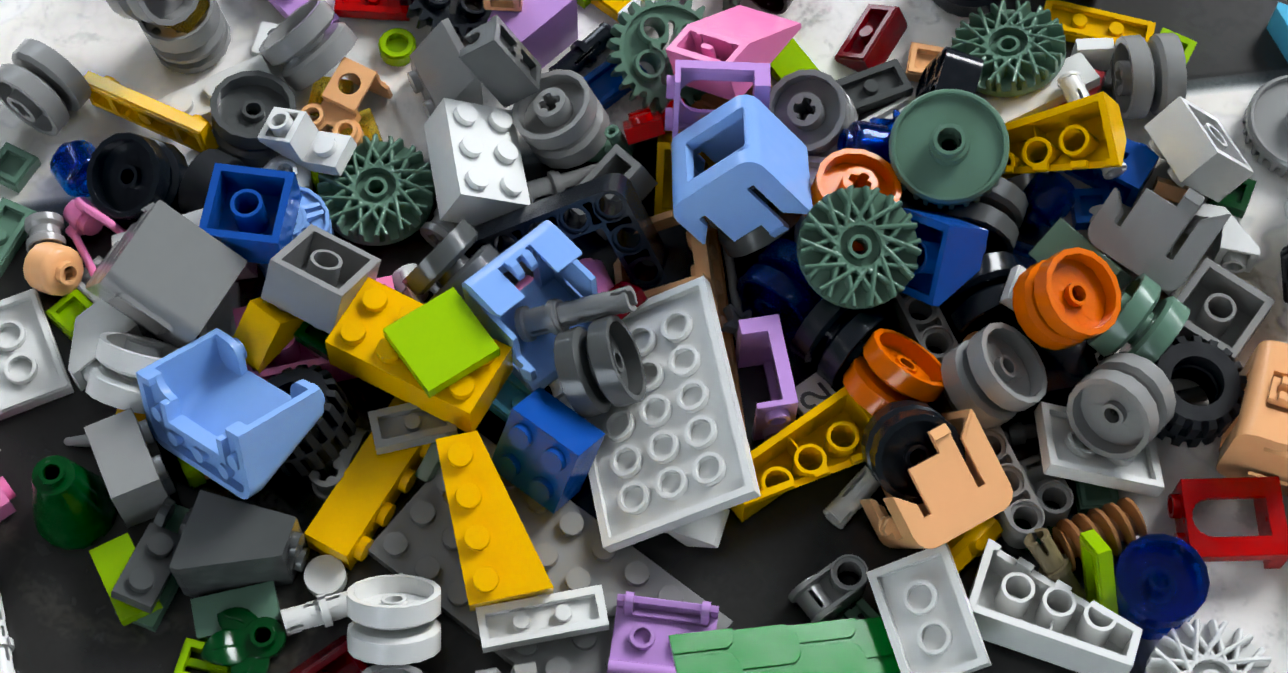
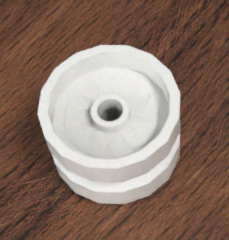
M123 332L101 333L95 351V358L102 365L91 368L85 392L91 398L103 404L121 410L132 408L134 413L145 414L136 372L179 348L136 334Z
M406 574L368 577L352 584L347 589V616L352 620L348 624L347 629L348 652L355 659L378 665H406L422 662L434 657L441 651V623L436 619L441 614V587L433 580Z

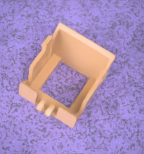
M1266 340L1256 346L1239 374L1247 377V384L1244 389L1245 392L1239 415L1221 437L1216 470L1227 478L1279 476L1282 495L1288 497V344L1275 340Z
M972 408L941 413L958 431L960 440L965 447L966 461H964L946 423H943L927 432L937 454L907 470L924 502L923 504L917 505L893 497L883 489L887 497L883 498V501L891 514L890 516L885 507L879 505L877 500H860L869 521L883 545L894 549H934L1004 511L1010 505L1013 498L1011 484Z

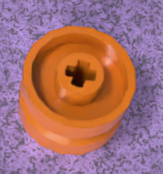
M845 148L829 154L820 163L811 186L813 206L825 195L831 194L839 188L846 189L850 185H854V188H862L867 185L872 190L878 187L880 188V193L894 195L895 202L900 201L902 195L901 183L897 179L891 164L881 156L864 149ZM853 242L852 248L854 251L864 250L859 242Z
M1075 247L1064 249L1022 272L1013 288L1012 305L1017 322L1027 337L1041 347L1056 351L1070 348L1082 343L1085 339L1098 336L1113 326L1121 311V290L1116 275L1104 259L1093 251Z
M879 328L874 331L863 346L864 357L859 356L854 359L843 375V384L848 393L872 416L891 402L906 399L925 402L926 404L934 402L945 390L941 374L942 364L937 358L916 341L891 329Z

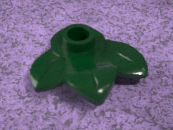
M233 607L218 613L217 619L222 630L213 634L206 641L201 651V658L214 665L231 666V673H268L270 659L282 651L286 642L283 626L277 620L270 617L258 618L249 609L242 607ZM262 631L271 633L270 639L265 643L256 641L257 635Z

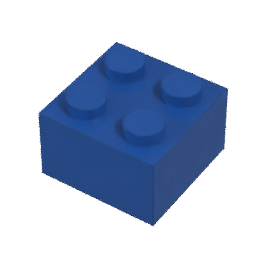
M215 163L199 227L246 259L247 262L269 265L270 259L292 241L302 198L295 172Z
M539 387L512 408L491 460L498 474L554 514L581 491L606 433Z

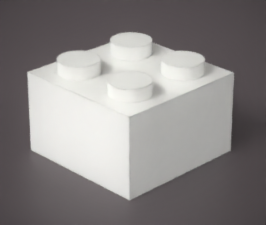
M1181 96L1144 126L1152 138L1149 141L1150 147L1161 159H1166L1170 165V168L1167 170L1169 176L1182 188L1186 185L1198 194L1205 195L1219 203L1254 174L1218 119Z

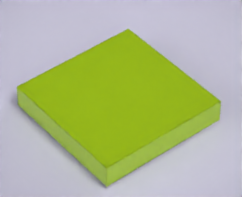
M454 287L383 329L384 337L429 398L500 355L498 345Z

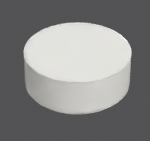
M320 555L313 558L307 564L304 571V581L307 589L313 596L316 597V595L323 593L325 596H329L344 590L347 584V573L339 559L332 555Z

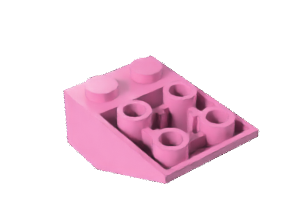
M738 5L687 24L665 50L674 75L675 59L771 64L802 26L799 22ZM697 80L685 86L731 100L736 96L744 95L753 85V82Z

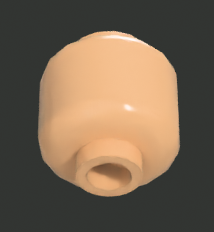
M46 241L36 244L29 250L24 259L23 272L27 283L37 291L53 296H64L70 294L78 287L83 278L84 266L79 253L71 247Z

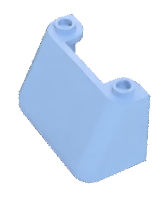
M216 328L137 371L136 377L147 423L156 441L163 448L239 498L248 499L264 488L324 413L325 397L322 390L315 383H310L304 379L298 380L291 385L289 395L247 370L245 360L247 358V351L243 343L238 338H232L227 333Z

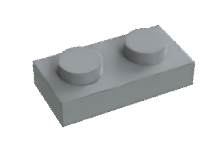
M411 403L368 412L377 455L434 443L437 438L458 434L456 425L448 421L445 422Z

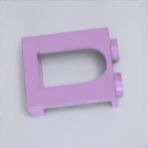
M675 59V75H667L666 99H674L673 107H665V131H672V140L678 132H682L715 110L692 108L683 102L680 96L681 89L692 81L753 82L752 96L759 99L769 109L771 91L770 63Z
M779 314L741 319L738 322L735 348L737 367L763 365L771 399L768 402L756 403L752 431L753 441L768 440L796 419L799 402Z

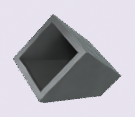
M200 490L169 568L183 594L190 597L211 595L268 581H274L276 586L293 584L297 572L305 570L310 556V548H307L305 535L302 533L297 517Z

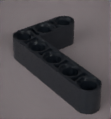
M945 47L925 67L917 85L915 98L940 89H959L975 94L984 60L956 49ZM950 143L944 144L941 147L946 151H953L956 149V147ZM902 189L900 201L903 202L902 208L939 212L940 209L937 208L936 204L928 202L927 206L923 205L921 199H913L912 193L907 189L906 191Z
M620 173L605 174L473 227L478 232V237L469 249L477 251L483 245L491 244L500 254L536 228L535 222L551 221L570 240L602 228L629 279L641 288H652L660 283L668 256L666 247L631 181ZM614 194L620 198V201H611L605 195ZM578 208L582 210L585 214L578 215L573 213L570 209ZM623 228H633L638 233L630 234L624 231ZM501 236H509L515 242L505 241ZM468 251L464 253L468 258L473 255ZM641 261H651L655 266H646Z

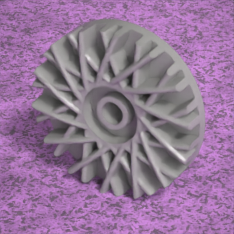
M1288 75L1274 78L1262 85L1253 95L1242 123H1246L1243 130V135L1247 136L1245 144L1252 142L1254 145L1251 154L1259 155L1257 160L1259 164H1261L1264 158L1271 163L1269 171L1273 172L1278 169L1279 177H1283L1286 171H1288Z

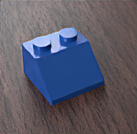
M903 208L907 214L911 213L913 215L911 218L912 223L916 222L918 225L915 231L917 239L921 238L918 248L922 249V252L917 259L919 266L913 273L915 276L908 282L902 293L931 306L939 307L980 271L983 255L986 251L989 230L942 212Z

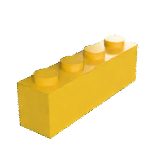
M1104 91L1005 124L1010 141L1008 163L1005 173L1001 176L1005 179L1024 173L1122 167L1127 140L1119 104Z
M845 387L834 393L751 451L761 496L731 507V510L743 522L789 490L862 463L860 443L864 428L872 418V415L852 398Z

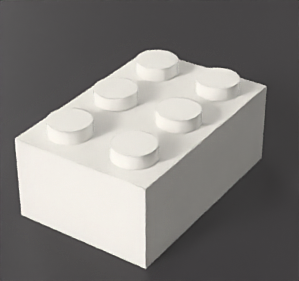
M443 98L424 124L440 220L460 223L465 219L470 225L477 226L530 205L517 131L512 119V110Z

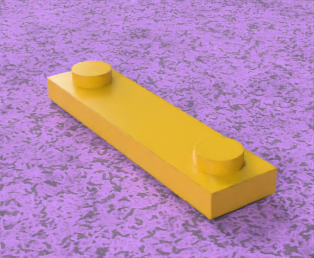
M88 71L83 76L92 91L89 98L92 105L200 153L209 148L217 149L219 147L212 133L211 124L202 116L197 114L191 116L127 88L111 76L106 75L102 77L91 71Z

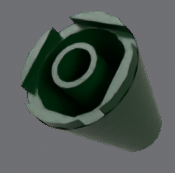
M59 455L45 457L34 467L32 472L33 521L36 529L52 546L65 550L84 549L92 545L91 542L101 535L105 536L110 531L117 516V509L110 498L102 477Z

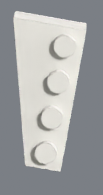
M988 538L968 596L983 640L1078 673H1130L1134 665L1143 629L1094 600L1089 603L1071 591V586L1059 579L1057 582L1052 581L1034 570V564L1022 557H1019L1018 560L1000 550V544Z

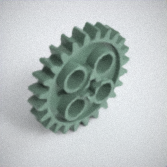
M641 0V7L633 1L627 8L628 13L622 11L618 16L617 20L620 24H614L610 30V33L615 37L609 39L606 47L614 50V52L609 54L606 61L617 64V67L613 69L610 75L611 77L622 76L624 79L618 87L619 90H624L628 87L633 90L629 97L630 101L635 100L638 96L643 98L642 109L647 108L653 102L656 103V111H659L661 114L666 104L671 100L666 99V85L661 82L662 72L664 71L667 59V52L662 49L669 40L668 23L673 24L670 45L687 24L703 19L702 15L706 7L701 6L694 11L691 9L692 0H687L684 5L679 4V0H669V2H666V0H655L654 3L652 0ZM644 26L654 28L659 38L649 37L644 31ZM670 61L665 71L666 83L667 75H674ZM639 62L651 64L655 74L645 73L641 69ZM684 86L681 89L680 96L684 98L685 104L691 107L695 103L694 100H701V97L706 92Z

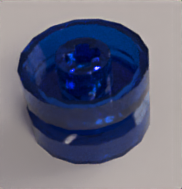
M782 238L776 239L762 250L758 255L757 264L748 267L737 281L736 286L741 301L752 311L755 317L779 314L783 335L789 338L794 337L803 320L822 299L808 284L800 269L797 258V243Z
M1167 534L1142 536L1132 541L1126 547L1114 565L1118 615L1143 629L1141 634L1143 639L1161 640L1172 628L1176 630L1183 623L1190 622L1206 601L1210 585L1207 566L1198 551L1180 538Z

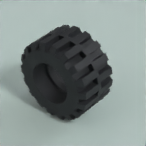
M1193 335L1189 341L1186 340L1185 336L1175 338L1173 343L1154 363L1163 370L1171 384V380L1175 378L1192 380L1203 388L1209 400V405H1193L1181 399L1174 390L1176 398L1174 416L1156 436L1157 438L1163 440L1166 436L1171 438V445L1179 447L1184 441L1187 443L1188 448H1196L1201 441L1204 445H1208L1216 437L1220 438L1233 423L1240 412L1247 377L1239 375L1243 366L1239 360L1233 362L1230 359L1233 353L1227 347L1222 351L1217 348L1219 342L1212 339L1208 343L1202 342V336Z
M306 364L298 365L295 369L289 367L282 370L281 374L277 376L274 374L267 379L269 383L289 395L291 385L298 380L304 379L310 383H315L322 390L325 397L323 415L278 469L277 473L279 474L284 472L286 476L294 477L300 473L301 476L309 475L314 469L319 471L325 468L326 463L331 460L335 461L340 456L339 453L342 449H347L351 443L349 437L356 433L357 426L354 423L358 421V415L354 410V405L331 373L326 369L322 370L317 365L308 367Z

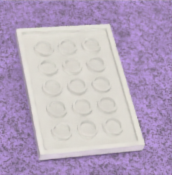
M704 275L648 298V300L637 307L635 312L629 313L622 319L633 335L641 355L646 378L645 397L641 402L626 407H616L612 403V407L607 413L588 418L590 423L606 433L588 475L602 547L609 553L761 496L711 285Z

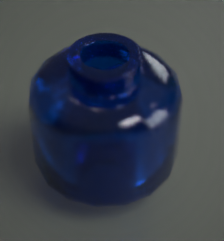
M854 121L847 129L844 128L840 132L837 151L845 148L864 149L881 156L890 163L889 138L891 130L884 124Z
M74 140L62 144L53 154L50 161L51 173L64 191L73 197H90L87 189V167L95 147L85 140Z
M1055 171L1048 172V174L1041 172L1035 174L1023 189L1029 203L1023 221L1037 230L1041 226L1052 228L1060 217L1062 219L1066 217L1076 203L1075 195L1072 192L1075 189L1073 184Z

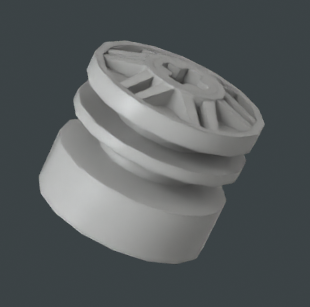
M199 0L193 13L185 21L174 26H163L138 21L161 64L173 72L183 74L198 73L216 65L226 54L231 41L230 27L216 0Z

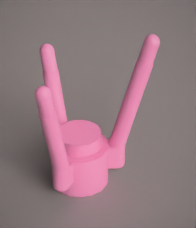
M77 197L72 199L64 208L63 217L69 224L65 229V233L73 240L92 277L97 268L81 236H93L102 229L103 225L116 234L127 230L102 213L87 198Z

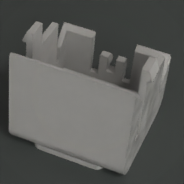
M1115 187L1104 204L1090 208L1089 212L1093 216L1089 220L1091 223L1088 228V238L1097 249L1138 276L1143 273L1160 285L1163 292L1170 296L1173 290L1180 288L1185 283L1231 214L1200 219L1173 260L1166 256L1204 203L1205 197L1189 188L1178 205L1175 206L1146 188L1121 226H1118L1117 223L1123 216L1124 211L1120 192Z
M159 200L156 204L152 202L141 209L144 213L136 223L130 225L121 240L115 242L85 288L165 343L175 347H182L193 342L200 334L246 266L247 260L169 205Z

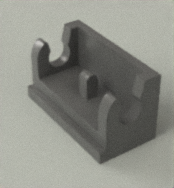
M498 15L491 17L490 21L466 34L465 38L467 41L474 43L460 50L459 58L504 108L540 91L541 64Z

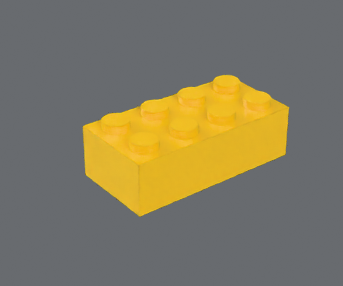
M368 277L325 340L330 364L407 403L419 407L421 410L445 422L448 421L456 425L457 428L465 432L475 431L513 371L512 347L493 339L500 348L499 356L429 398L383 334L385 327L424 304Z

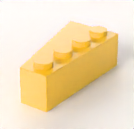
M478 431L437 438L436 444L470 611H475V607L552 594L554 587Z

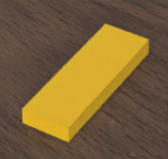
M1046 0L1043 9L1050 10L1052 21L1056 18L1059 19V23L1063 25L1066 41L1075 43L1076 39L1113 38L1115 45L1117 38L1128 35H1141L1148 42L1149 38L1154 34L1156 22L1061 0Z

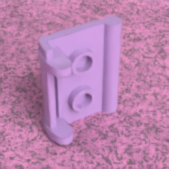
M626 591V594H618L607 673H676L668 640L669 635L716 630L719 606L711 605V602L708 601L698 604L635 596V592Z

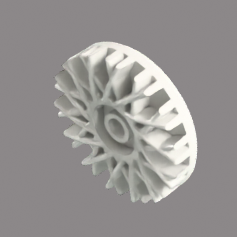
M1196 619L1192 624L1185 622L1176 630L1172 628L1167 635L1162 637L1151 652L1144 673H1271L1268 667L1271 663V657H1263L1262 654L1265 649L1263 647L1257 649L1251 643L1254 638L1253 635L1249 634L1243 637L1242 628L1233 631L1226 628L1227 621L1217 625L1215 619H1211L1208 623H1200V619Z

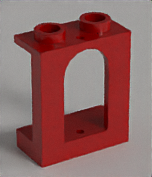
M1279 476L1180 479L1173 492L1168 495V515L1171 519L1175 518L1177 531L1173 535V551L1175 557H1180L1182 571H1189L1195 562L1263 560L1264 569H1281L1287 562L1288 527ZM1253 499L1259 536H1208L1200 532L1195 526L1192 518L1193 509L1198 503L1206 500Z

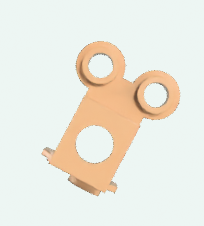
M344 57L321 95L324 99L321 104H308L301 111H306L308 115L315 112L319 113V118L313 121L319 131L328 132L332 130L331 133L340 134L346 128L353 129L350 136H352L358 147L363 143V136H365L359 124L362 117L358 107L367 91L369 90L389 99L392 98L393 94L389 86L381 81L376 71ZM345 76L352 83L360 86V88L353 94L342 93L339 90V81L342 77Z

